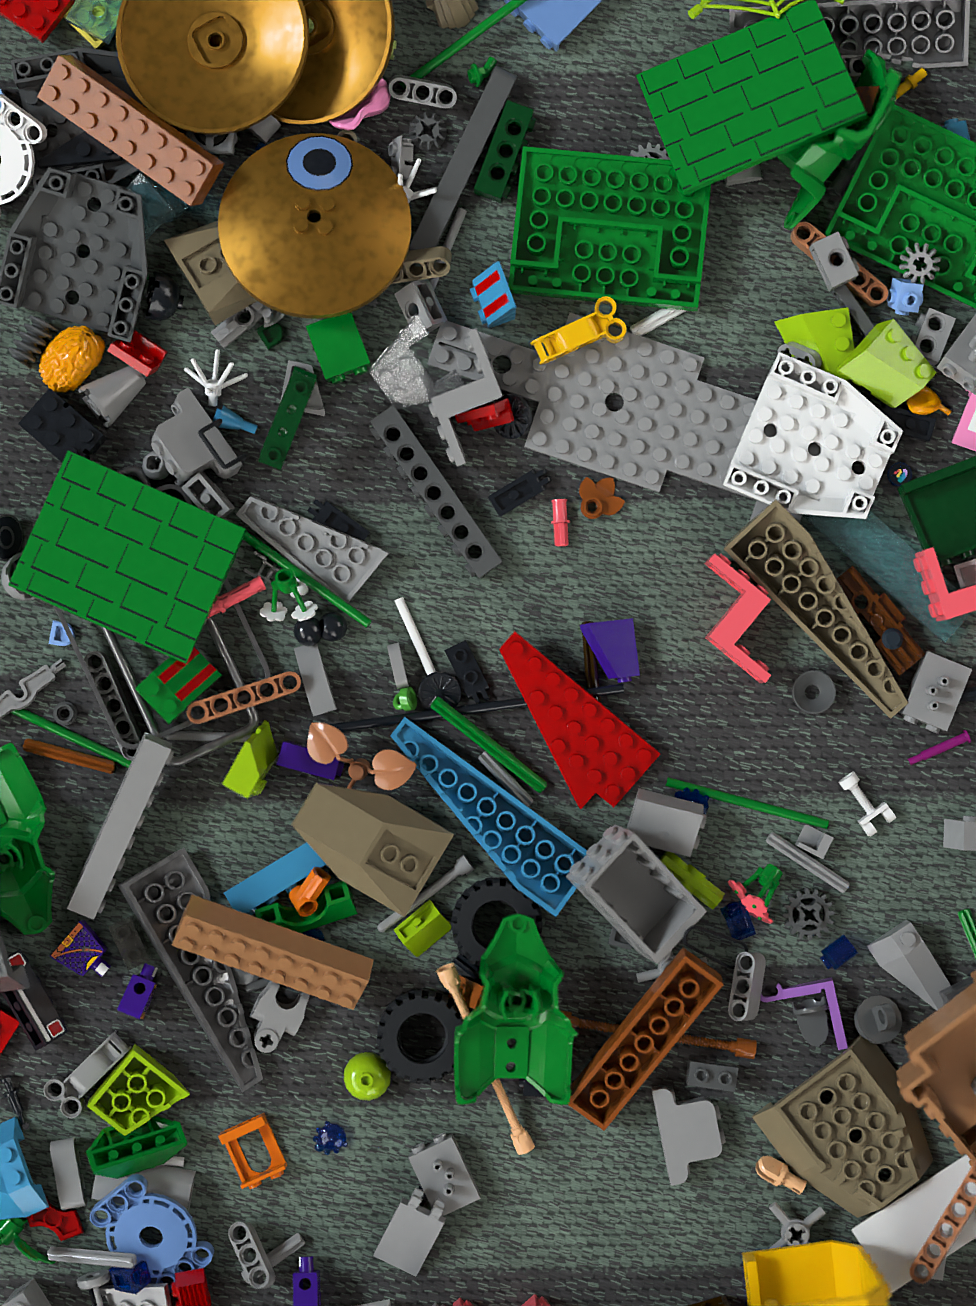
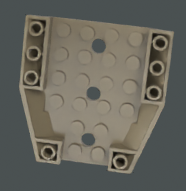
M858 1035L847 1044L849 1047L847 1050L777 1103L772 1105L770 1102L751 1116L796 1176L807 1181L809 1185L857 1218L882 1209L919 1181L933 1162L915 1104L913 1102L908 1103L901 1095V1089L897 1084L899 1079L895 1068L877 1044L871 1043V1041H868L866 1038L864 1039L861 1035ZM825 1090H830L833 1093V1098L828 1103H823L820 1100V1094ZM854 1129H859L862 1132L861 1139L856 1142L849 1139L850 1132ZM883 1168H888L891 1171V1176L887 1180H880L878 1177L879 1171Z

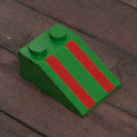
M194 647L186 664L169 657L145 678L135 690L170 725L222 675Z

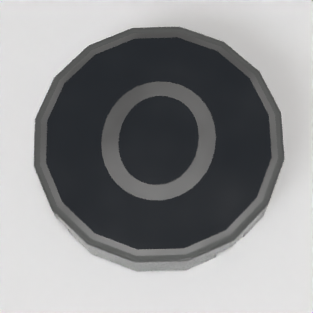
M0 514V561H8L11 557L18 554L22 548L24 540L23 528L15 516Z

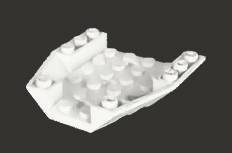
M779 352L764 382L731 460L723 486L768 505L777 499L792 514L866 519L875 499L873 496L890 455L896 449L903 430L846 380ZM772 424L776 427L777 433L774 437L765 435L764 427L766 425ZM810 443H817L820 446L821 451L819 455L812 456L808 452ZM859 461L863 463L865 468L863 474L858 475L853 472L852 464Z

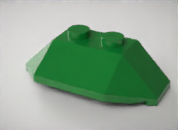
M154 1116L126 1136L113 1126L103 1128L91 1147L86 1151L93 1175L119 1179L165 1164L187 1145V1140L180 1122H172L168 1119Z

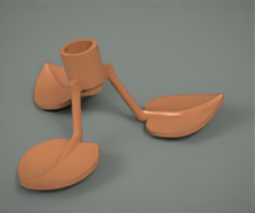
M313 722L310 725L307 740V749L313 760L322 764L331 763L334 758L349 763L348 773L352 780L347 788L352 789L357 780L364 779L370 773L375 774V784L379 788L393 790L403 785L412 776L416 768L415 762L409 760L400 752L391 749L382 750L374 757L372 761L373 768L370 767L366 759L359 758L354 761L353 758L341 757L339 754L344 753L348 748L346 736L336 727L326 723Z

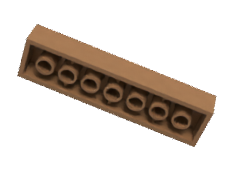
M193 894L179 922L172 946L352 1010H354L369 982L374 959Z

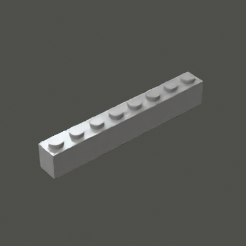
M144 733L67 904L68 910L93 920L97 912L102 913L106 900L103 898L106 892L112 891L116 881L113 876L116 870L121 871L126 858L123 857L126 849L130 850L134 843L135 837L132 836L135 828L140 829L145 818L142 815L144 808H149L154 799V794H152L154 786H160L164 777V773L161 771L164 765H169L174 752L171 751V742L149 733Z

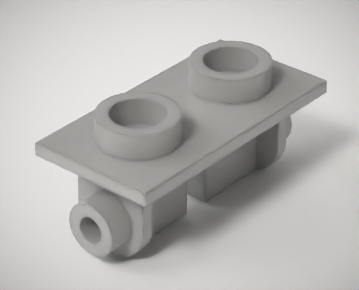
M398 136L390 143L388 154L391 157L390 168L397 177L400 173L403 175V186H405L413 169V166L405 165V161H413L414 144L411 143V139H402V136Z

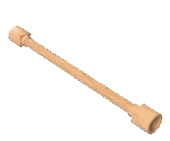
M449 963L438 968L436 972L444 988L446 987L453 994L452 996L464 1020L470 1014V1011L460 991L461 987L459 984L461 980L454 963ZM500 1078L492 1082V1086L511 1126L512 1133L510 1136L517 1154H526L533 1150L535 1145L528 1131L519 1124Z

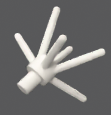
M420 158L416 160L405 186H403V175L401 173L398 174V184L403 186L408 203L411 200L437 192V187L416 192L410 189L421 163Z
M219 349L215 350L212 379H206L194 358L191 359V363L198 375L189 368H184L186 373L205 387V395L208 396L209 406H217L221 389L248 377V374L244 373L224 382L234 366V363L230 362L221 378L217 380Z

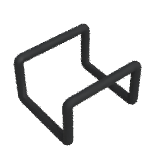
M217 419L198 431V435L223 469H228L240 461L243 464L247 454H242L225 464L203 434L213 427L219 428L222 419ZM209 469L204 471L213 483L223 480L221 477L215 479Z

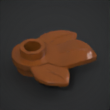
M586 477L580 484L579 494L583 500L580 509L586 518L596 519L602 514L610 516L617 513L623 507L625 501L622 498L613 496L615 483L612 477L604 478L596 484ZM595 503L597 506L596 511H589L588 505Z

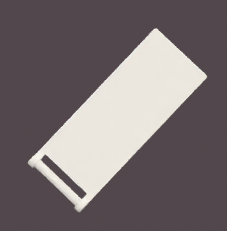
M966 1154L852 1228V1232L859 1244L862 1245L867 1254L871 1255L872 1262L876 1263L878 1272H882L884 1281L889 1283L891 1293L912 1280L910 1275L912 1263L971 1168L968 1162L970 1158ZM969 1182L967 1185L968 1191L976 1194V1184ZM961 1203L955 1204L956 1212L960 1215H965V1206ZM976 1208L946 1257L976 1238ZM944 1223L942 1225L943 1232L947 1235H953L952 1226ZM936 1244L930 1245L931 1253L939 1256L941 1254L940 1247ZM919 1264L917 1267L920 1274L928 1270L922 1264Z

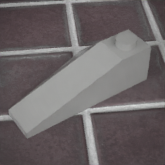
M903 921L867 945V948L880 967L930 1006L938 1010L945 1005L939 991L951 985L911 922Z

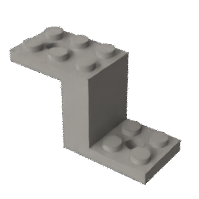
M477 328L467 331L469 336L465 340L469 351L474 350L478 358L474 360L478 374L483 373L484 377L431 398L432 403L428 404L433 418L438 417L441 424L437 427L441 439H446L449 448H446L448 458L451 463L455 462L456 466L465 464L467 459L450 417L503 397Z

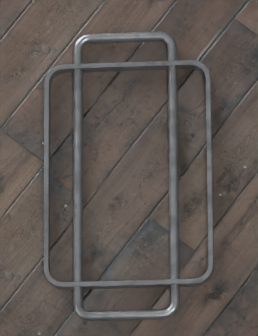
M127 466L116 471L125 476L134 475L141 483L152 487L149 478L139 467ZM167 484L156 488V490L163 493L176 491L182 495L186 503L193 505L191 499L178 485ZM226 578L224 585L227 592L232 590V587ZM237 603L234 607L264 669L265 679L269 678L271 674L267 662L239 603ZM54 606L115 739L126 749H137L140 743L128 744L120 738L60 608ZM213 616L209 617L206 620V625L235 688L245 686ZM101 627L150 734L163 739L192 725L193 723L188 720L162 733L160 732L147 702L135 690L138 686L137 680L115 633ZM268 684L260 687V693L266 689ZM245 691L240 692V697L237 698L238 702H242L243 705L248 704L251 700L249 693ZM228 704L220 705L215 710L218 712L228 708ZM255 706L246 709L250 719L246 726L179 757L173 756L169 765H185L250 735L255 731L259 723V716ZM203 713V714H201V715H199V716L194 717V719H196V720L202 719V718L204 717L205 713Z

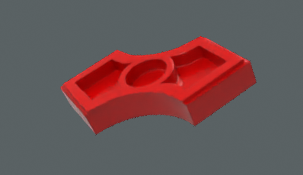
M48 1199V1208L27 1217L30 1227H47L54 1231L61 1241L84 1233L76 1209H58Z

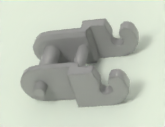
M254 551L253 554L263 559L261 568L255 574L245 568L243 571L254 578L260 576L264 579L263 583L265 584L267 582L271 583L269 579L275 570L279 571L276 568L277 564L271 565L266 562L268 558ZM267 564L271 568L264 577L261 573Z

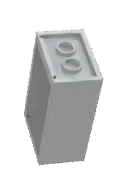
M616 824L605 830L601 840L587 850L585 857L581 861L576 862L566 876L640 955L656 964H659L683 938L686 930L694 926L707 912L634 832Z

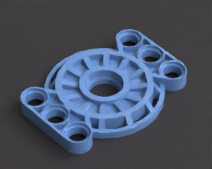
M131 1175L94 1205L90 1213V1221L96 1227H106L105 1234L109 1251L136 1255V1267L132 1269L125 1268L131 1273L148 1278H157L156 1283H163L162 1278L166 1276L171 1277L175 1282V1273L184 1272L179 1268V1264L188 1263L191 1266V1270L206 1267L212 1260L214 1247L207 1241H197L196 1225L186 1208L176 1200L165 1195L146 1193L148 1182L142 1175ZM137 1182L141 1184L142 1190H132L130 1183ZM120 1196L125 1200V1204L116 1205L112 1198ZM103 1210L107 1213L108 1218L99 1219L95 1212ZM145 1227H155L162 1233L163 1240L157 1244L148 1243L142 1239L140 1231ZM111 1236H114L116 1247L112 1243ZM198 1249H205L209 1256L201 1258L196 1254V1251ZM168 1285L169 1292L172 1293V1287Z

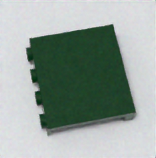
M976 456L906 482L897 488L922 549L926 550L934 547L940 568L952 564L951 559L960 557L963 560L974 555L973 551L976 550Z

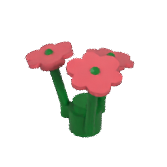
M767 864L764 869L759 867L742 884L740 882L735 883L733 880L727 882L742 904L746 906L748 914L766 923H773V920L769 918V913H767L768 905L783 875L776 866ZM759 877L758 882L763 886L758 896L747 895L746 897L747 891L745 888ZM770 889L765 901H763L762 898L764 897L767 890Z

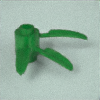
M26 1217L0 1220L1 1246L3 1244L10 1245L14 1240V1244L19 1251L30 1260L35 1262L40 1260L47 1264H54L56 1262L50 1261L48 1257L31 1248L19 1237V1234L25 1228Z

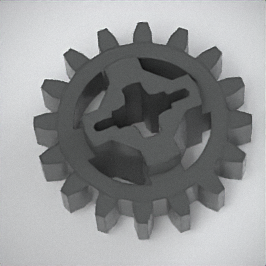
M807 887L804 888L803 894L795 890L796 897L794 898L788 895L787 898L790 903L783 904L787 912L782 913L781 916L788 918L784 926H792L789 931L792 935L798 931L799 939H802L805 934L808 940H812L813 934L821 938V930L828 933L829 930L826 925L827 923L833 924L829 916L834 915L835 912L828 909L832 902L824 901L827 895L823 893L818 896L817 889L810 893ZM805 898L814 899L810 903L805 904L800 901ZM800 907L807 909L809 911L813 909L811 911V914L816 919V921L808 917L804 919L805 914L803 913L804 911ZM794 908L797 910V918L795 919V921L793 920ZM823 908L822 920L819 917V910ZM813 924L816 926L815 928L809 930L802 929L806 925Z

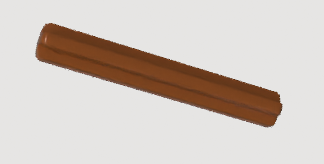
M25 739L23 744V750L26 752L112 774L116 768V762L33 739Z

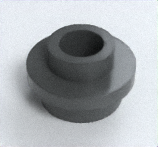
M60 702L53 710L55 721L61 725L72 724L78 714L77 708L70 702ZM63 709L69 710V717L64 718L61 715Z

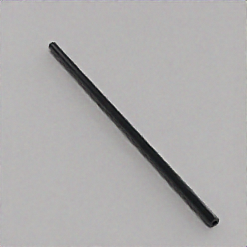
M622 683L586 688L585 690L592 696L598 697L624 693V686ZM521 697L453 708L462 715L526 707L527 704L524 698ZM434 710L329 725L336 727L341 732L396 725L404 717L411 722L443 717Z

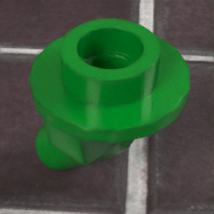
M489 57L484 67H479L472 63L471 69H468L469 82L471 84L474 83L475 87H479L484 78L490 75L497 60Z

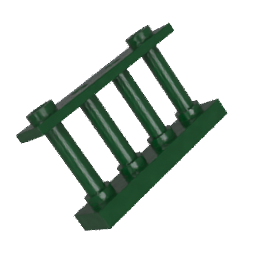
M295 365L260 452L259 462L281 470L313 391L317 374Z

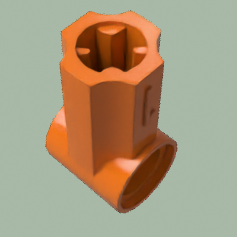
M314 866L303 884L294 887L289 893L291 902L302 917L310 916L317 910L318 903L316 900L331 879L329 873L320 867Z

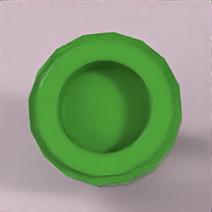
M405 687L400 689L393 699L395 709H403L406 712L416 709L417 697L413 688Z

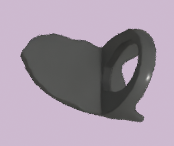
M824 996L821 1001L805 999L799 1005L792 1002L793 1013L797 1017V1024L801 1029L803 1038L807 1043L819 1047L826 1041L829 1032L827 1025L828 1017L825 1012L828 1005Z

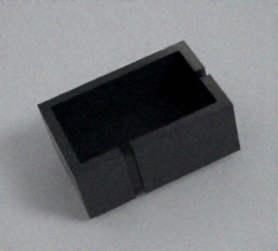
M50 388L18 423L62 463L68 451L90 459L84 451L87 449L94 454L108 439Z

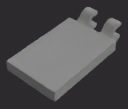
M418 1188L414 1189L409 1200L402 1197L373 1254L374 1257L415 1277L446 1220L445 1217L441 1216L446 1202L437 1198L431 1210L419 1205L424 1191Z

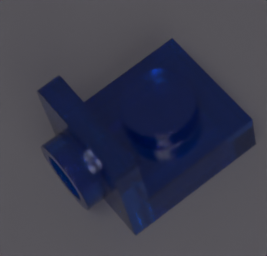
M741 900L731 902L725 907L720 908L732 938L743 940L756 934L749 912Z
M141 1260L132 1269L111 1267L109 1269L114 1288L117 1291L137 1294L151 1282L146 1261Z

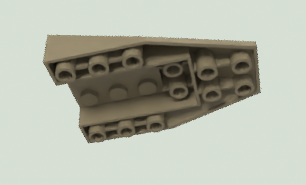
M313 213L307 218L312 223L318 222ZM218 221L164 240L170 254L180 270L185 274L214 325L221 323L257 302L255 298L241 287L227 266L219 241Z
M321 783L314 785L291 824L340 880L404 917L407 915L454 836L444 826L389 795Z

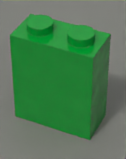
M351 312L326 318L306 326L327 383L332 381V384H337L346 380V375L354 373L355 376L368 372L367 368L371 366Z

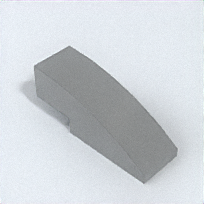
M318 644L294 648L313 716L337 710Z

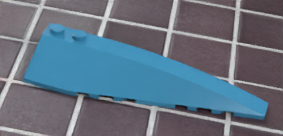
M404 717L390 737L409 760L416 763V768L512 884L556 917L577 889L566 876L569 874L570 868L585 857L587 850Z

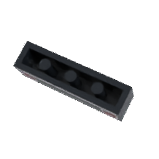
M19 949L8 955L11 966L24 965L30 988L1 993L33 1048L37 1051L67 1033L68 1030L65 1027L64 1020L54 1008L52 999L43 989L39 977L35 975L29 965L28 958Z

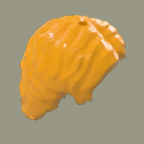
M83 325L72 326L62 330L49 342L41 355L39 373L43 377L42 381L54 392L66 393L69 390L74 391L91 374V371L100 364L106 348L104 340L100 336L95 335L92 329Z

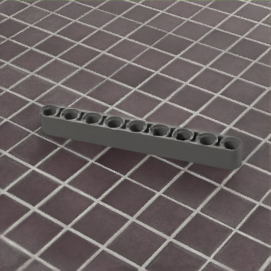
M496 65L437 187V192L434 193L410 243L408 251L437 246L451 213L454 211L460 195L470 178V174L480 157V153L490 136V132L500 115L501 109L506 103L512 86L516 82L517 75Z

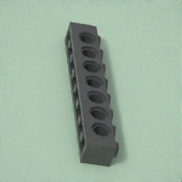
M394 405L370 421L373 426L369 429L377 441L382 439L386 445L383 450L389 459H396L400 465L396 469L404 480L406 478L410 479L413 484L410 489L417 499L422 497L427 505L423 508L431 519L437 518L440 523L437 528L444 538L448 536L454 543L451 548L457 557L463 556L467 561L464 567L471 577L476 575L480 579L499 566L502 560ZM395 429L400 432V438L397 441L387 439V434L390 430ZM404 449H411L414 452L411 460L404 461L401 459L400 455ZM423 468L428 472L424 480H417L414 477V472L417 469ZM431 488H438L441 491V496L437 500H431L427 496L428 491ZM446 507H451L455 511V515L452 519L446 520L441 516V511ZM458 527L467 528L468 536L465 539H458L454 533ZM472 546H478L482 550V555L477 559H473L468 555V550Z

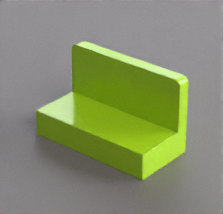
M429 899L393 930L403 945L414 956L419 957L451 930V924Z

